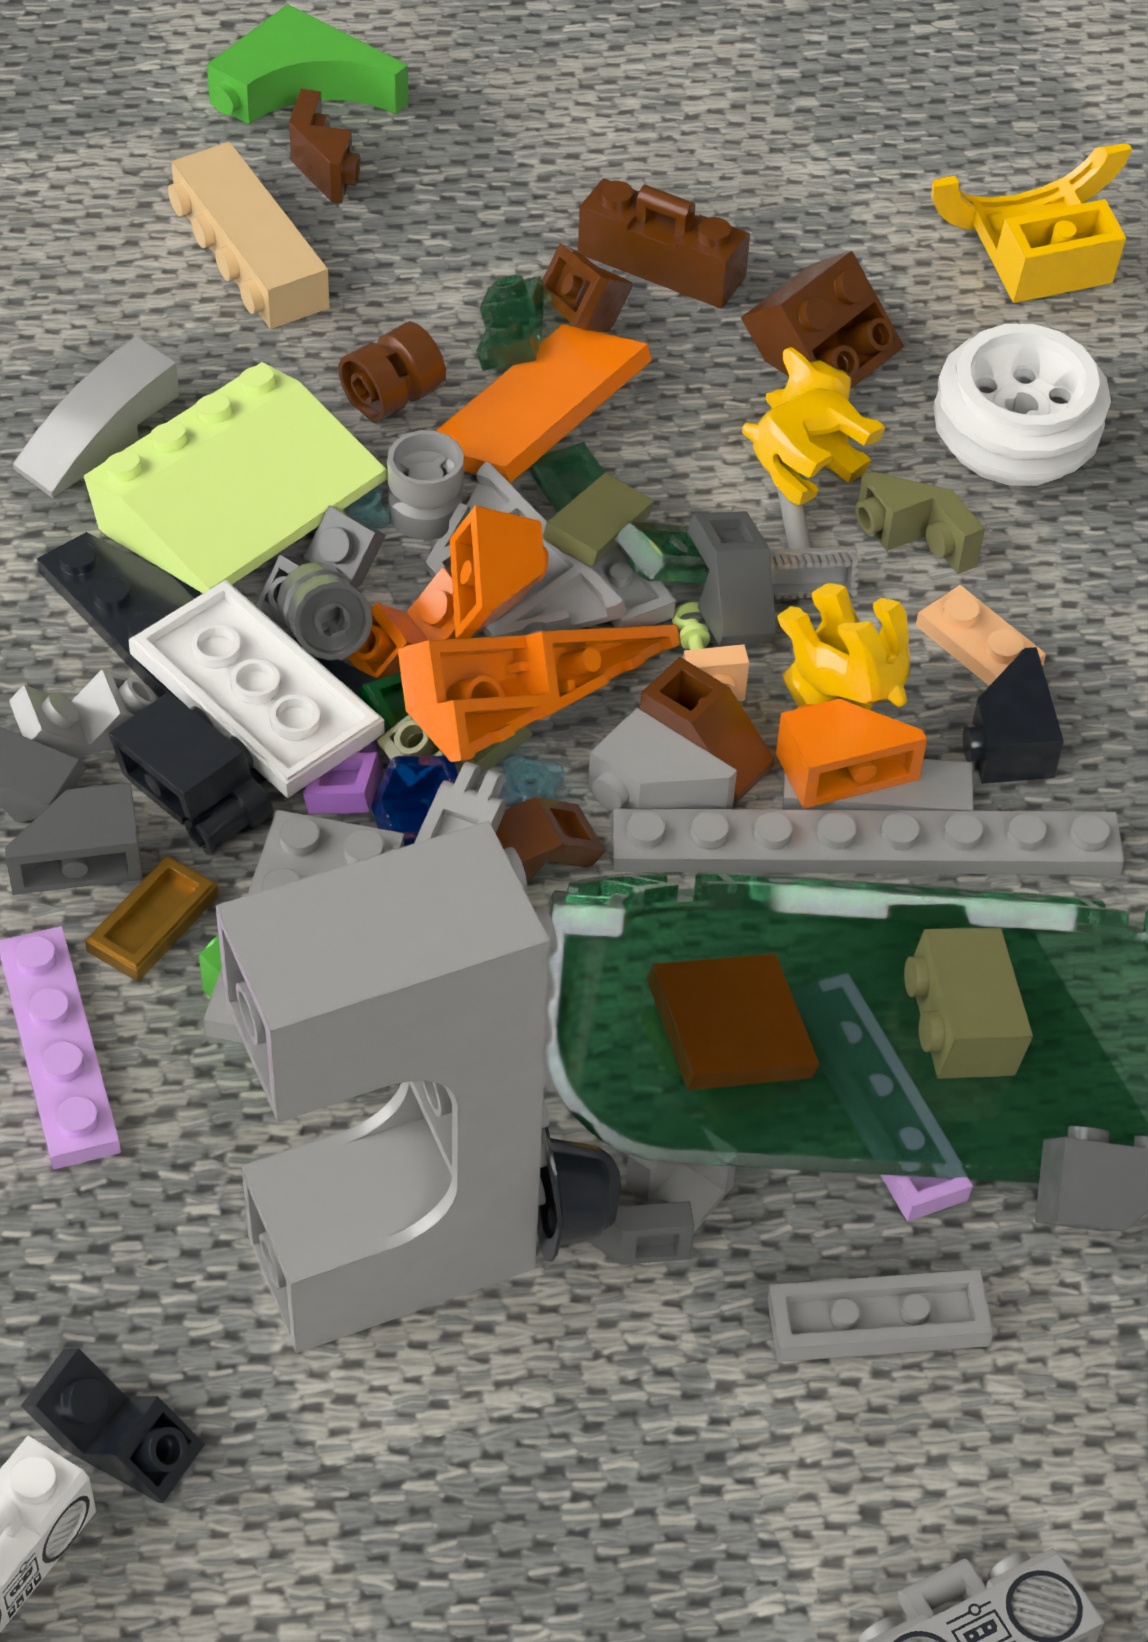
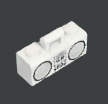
M30 1436L24 1439L0 1469V1632L96 1512L90 1478L84 1470Z

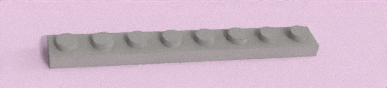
M613 808L612 812L613 872L1121 875L1124 864L1116 812Z

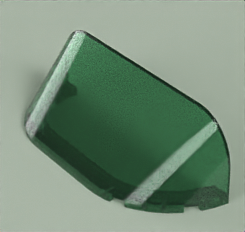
M642 872L586 878L570 882L567 891L555 890L552 894L550 917L557 935L558 951L550 954L549 967L556 989L555 998L548 1000L547 1013L554 1036L553 1042L547 1044L545 1048V1056L550 1068L551 1078L563 1102L574 1117L601 1141L626 1154L649 1161L675 1164L952 1179L968 1177L970 1180L1039 1183L1043 1140L1067 1137L1069 1126L1110 1131L1109 1143L1132 1147L1134 1146V1136H1148V909L1145 912L1144 922L1129 920L1130 913L1128 911L1106 908L1105 901L1091 898L728 872H698L695 876V889H678L679 885L667 883L668 877L665 874ZM1001 927L1033 1038L1015 1076L938 1079L931 1052H925L920 1043L919 1021L921 1015L916 997H910L906 991L904 980L906 960L908 957L914 956L924 929ZM776 954L820 1064L813 1077L687 1091L646 979L652 964Z

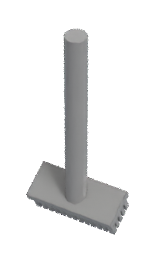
M777 487L788 549L770 550L773 596L776 599H782V596L784 599H789V596L791 598H797V596L804 598V595L806 598H811L812 592L826 583L846 586L851 596H857L858 559L856 546L812 548L804 504L798 506L790 502Z

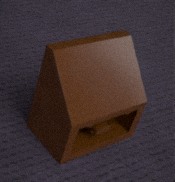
M853 251L809 265L741 317L764 361L789 376L783 361V351L792 347L809 362L820 360L848 373L851 376V389L904 347Z

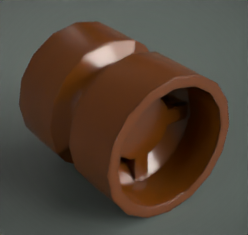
M411 321L403 323L379 337L377 343L365 344L343 356L338 364L339 378L348 400L373 423L380 422L405 408L408 400L411 402L419 400L439 389L446 381V367L437 344L424 328Z

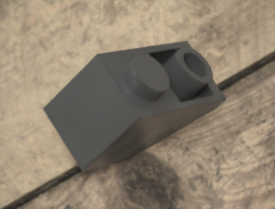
M1069 1126L1067 1137L1043 1140L1035 1223L1101 1232L1127 1230L1148 1212V1136H1134V1146L1132 1147L1109 1143L1110 1131Z

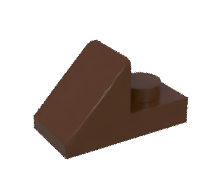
M560 243L536 293L575 327L587 331L609 332L627 300L633 283L597 267L579 251Z

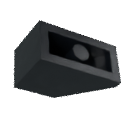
M1037 647L1024 648L978 697L972 724L964 726V755L967 762H976L982 784L1055 778L1064 740Z

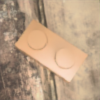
M961 585L918 612L916 627L988 686L992 684L1024 648L1037 647ZM1037 647L1043 667L1046 653Z

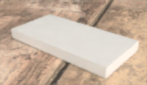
M227 580L219 583L129 639L130 654L189 708L192 706L200 708L209 718L213 727L227 738L231 735L237 737L250 752L254 762L253 767L287 798L385 734L384 719L303 649Z

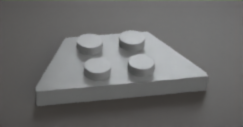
M488 461L481 465L476 473L479 483L466 505L458 504L449 520L448 532L445 536L438 539L425 562L432 578L437 575L442 567L451 570L449 538L475 505L539 520L542 524L543 536L547 521ZM543 539V547H546L549 553V562L545 576L540 582L532 586L517 605L482 631L488 637L529 635L541 631L577 630L620 619L627 614L624 600L592 567Z

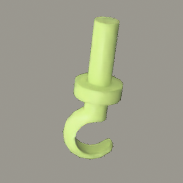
M698 602L681 604L675 609V615L672 618L673 625H677L680 631V642L684 649H704L710 642L709 630L705 625L699 623L696 619H680L685 613H700Z

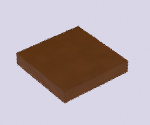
M776 954L652 964L646 979L687 1091L813 1077L820 1064Z

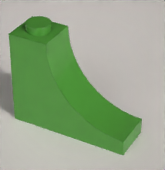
M289 4L285 5L207 64L210 104L222 114L232 115L247 124H251L269 112L295 104L300 89L321 91L322 100L360 102L387 110L393 114H397L409 104L407 64Z

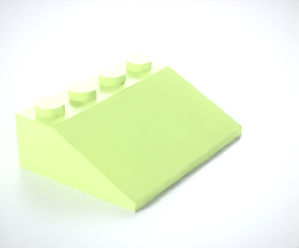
M261 362L254 367L246 369L239 377L214 393L202 397L195 405L167 423L158 425L150 434L128 448L111 455L106 462L85 474L84 478L98 527L104 534L196 590L205 593L224 580H227L231 585L318 527L329 506L341 509L346 508L386 481L388 474L387 469L300 381Z

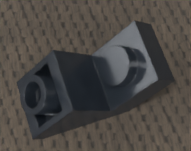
M79 1348L63 1349L21 1404V1407L64 1450L158 1503H164L205 1445L158 1396L126 1397Z

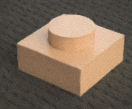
M744 644L684 651L683 659L729 686L738 701L745 700L749 660Z

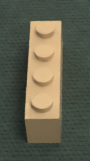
M230 141L171 161L173 184L168 186V195L175 213L179 217L187 216L192 224L193 233L198 244L202 248L210 247L215 254L221 275L226 281L233 279L240 288L243 303L251 314L258 312L268 327L273 329L330 308L328 268Z

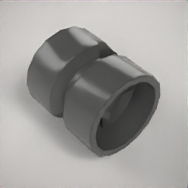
M323 562L303 564L290 572L281 584L277 598L279 614L303 649L313 656L326 660L346 658L359 650L369 637L373 622L371 607L362 592L353 584L350 578L334 565Z

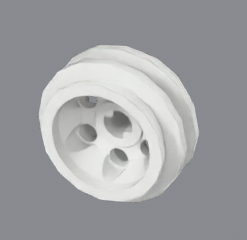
M1003 324L981 331L948 355L939 376V391L935 398L933 409L938 434L961 464L982 478L1009 486H1038L1075 472L1095 455L1104 432L1105 419L1110 408L1111 398L1106 376L1083 345L1060 331L1036 324Z

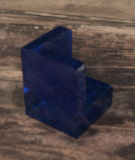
M446 756L393 757L371 805L378 829L404 833V847L414 844L441 783L444 780L452 783L456 782L459 774L455 763H451Z

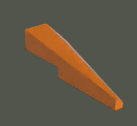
M677 625L541 631L521 636L428 640L397 648L405 709L451 763L466 761L475 757V753L510 738L515 735L517 730L528 724L546 718L607 685L608 681L616 676L645 664L646 660L660 652L680 645Z

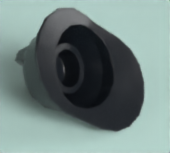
M548 1127L542 1128L541 1138L547 1154V1166L540 1168V1178L544 1187L546 1202L538 1206L537 1234L544 1259L553 1262L558 1255L560 1246L594 1239L601 1235L603 1230L612 1226L617 1215L621 1177L620 1170L611 1155L599 1146L550 1138Z

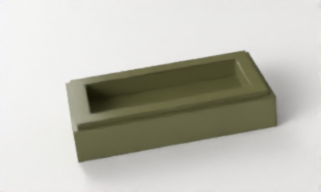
M604 473L546 523L543 539L589 567H593L650 516L655 500L613 476Z

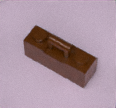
M602 178L580 205L578 251L587 258L722 309L746 278L750 234L732 227L722 218H708L700 214L699 216L695 215L696 205L694 202L646 184L641 187L640 191H636L626 182L619 180L610 181Z

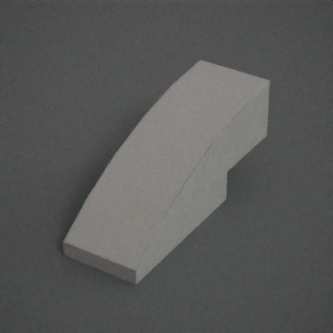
M136 335L86 375L55 407L14 461V470L54 498L83 478L85 474L106 462L111 455L121 452L139 439L137 425L179 397L176 362Z

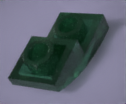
M522 275L502 277L488 287L479 308L486 328L476 350L482 371L535 361L541 342L544 314V286L541 276L523 279Z

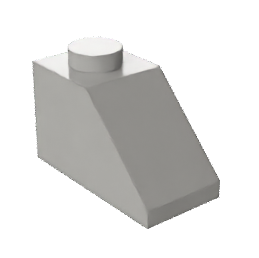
M636 708L590 751L588 790L593 793L599 803L610 810H613V808L732 809L737 770Z

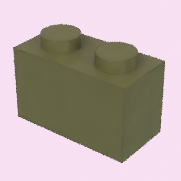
M1001 927L924 929L914 956L908 957L906 960L904 980L908 995L916 997L921 1015L919 1021L920 1043L925 1052H931L937 1078L1015 1076L1033 1035Z

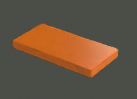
M562 324L436 431L449 435L459 443L464 453V471L476 474L480 466L488 461L511 484L652 361L648 343L597 331L582 330L575 326Z

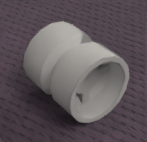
M418 430L404 434L395 440L388 450L389 519L393 527L403 535L423 540L443 537L448 532L449 520L458 504H463L464 453L457 441L449 435L437 431Z

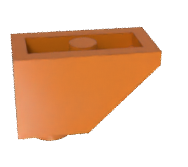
M475 505L449 538L456 639L475 637L517 605L532 586L543 579L548 567L549 553L547 548L543 547L541 521Z
M836 699L815 705H803L794 710L781 713L776 756L803 809L920 780L927 738L922 729L842 699Z

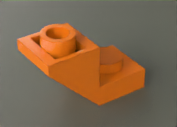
M442 567L407 612L377 602L371 608L373 622L369 637L359 650L348 656L357 669L377 679L400 672L397 648L428 640L456 639L452 573L450 569Z

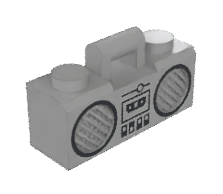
M1051 1548L1033 1558H1030L1026 1551H1020L1006 1557L991 1569L988 1574L990 1580H988L986 1587L971 1563L967 1559H962L898 1591L899 1602L909 1620L901 1623L897 1616L886 1617L866 1629L859 1637L858 1642H1097L1104 1621L1060 1554ZM960 1595L963 1596L964 1601L936 1615L933 1613L932 1609Z

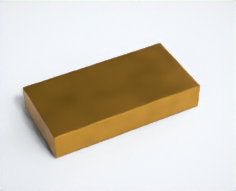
M166 855L85 940L86 951L139 982L219 896L218 884Z

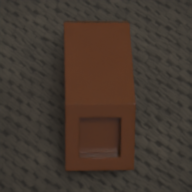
M300 89L289 121L291 162L331 202L342 203L347 186H356L360 174V154L352 153V130L331 128L329 114H322L321 91Z
M533 797L505 809L503 818L496 831L503 849L513 847L518 853L524 867L527 883L547 861L555 864L561 863L587 868L593 866L606 852L578 804Z

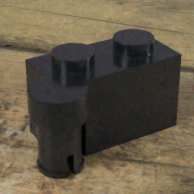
M169 692L108 733L122 774L180 824H185V828L192 841L198 847H202L207 855L212 854L217 847L245 827L253 830L274 813L267 794L252 778L250 768L254 766V762L246 746L237 737L231 735L227 738L216 730L200 708L196 706L188 708Z

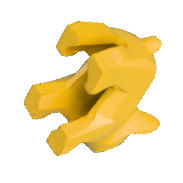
M789 347L783 351V361L789 373L785 389H777L766 394V401L772 409L766 412L758 424L745 423L742 427V433L753 442L754 453L763 468L770 474L774 484L790 502L800 506L814 499L819 491L814 483L804 480L800 474L811 478L825 466L847 483L853 482L867 471L872 460L864 452L854 449L849 444V437L863 446L873 445L881 440L886 427L878 420L862 417L849 402L851 376L848 373L820 360L809 362L801 353Z
M826 583L812 592L814 605L818 608L822 619L817 630L814 629L808 614L803 612L801 608L790 606L777 616L780 626L789 635L793 643L795 660L784 672L783 681L798 707L807 704L815 705L836 699H842L868 710L872 708L874 703L889 700L898 708L907 703V696L903 686L910 675L909 630L906 611L900 602L880 598L873 603L875 615L882 624L879 634L872 622H860L852 606L846 586L834 583Z

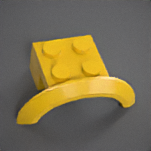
M1126 143L1096 147L1083 163L1063 178L1043 187L1016 195L997 197L974 196L963 192L959 188V181L956 176L940 177L932 183L931 198L938 214L949 224L965 230L977 231L1013 303L1111 284L1117 271L1126 236L1106 199L1084 202L1094 197L1117 176L1125 166L1132 148Z

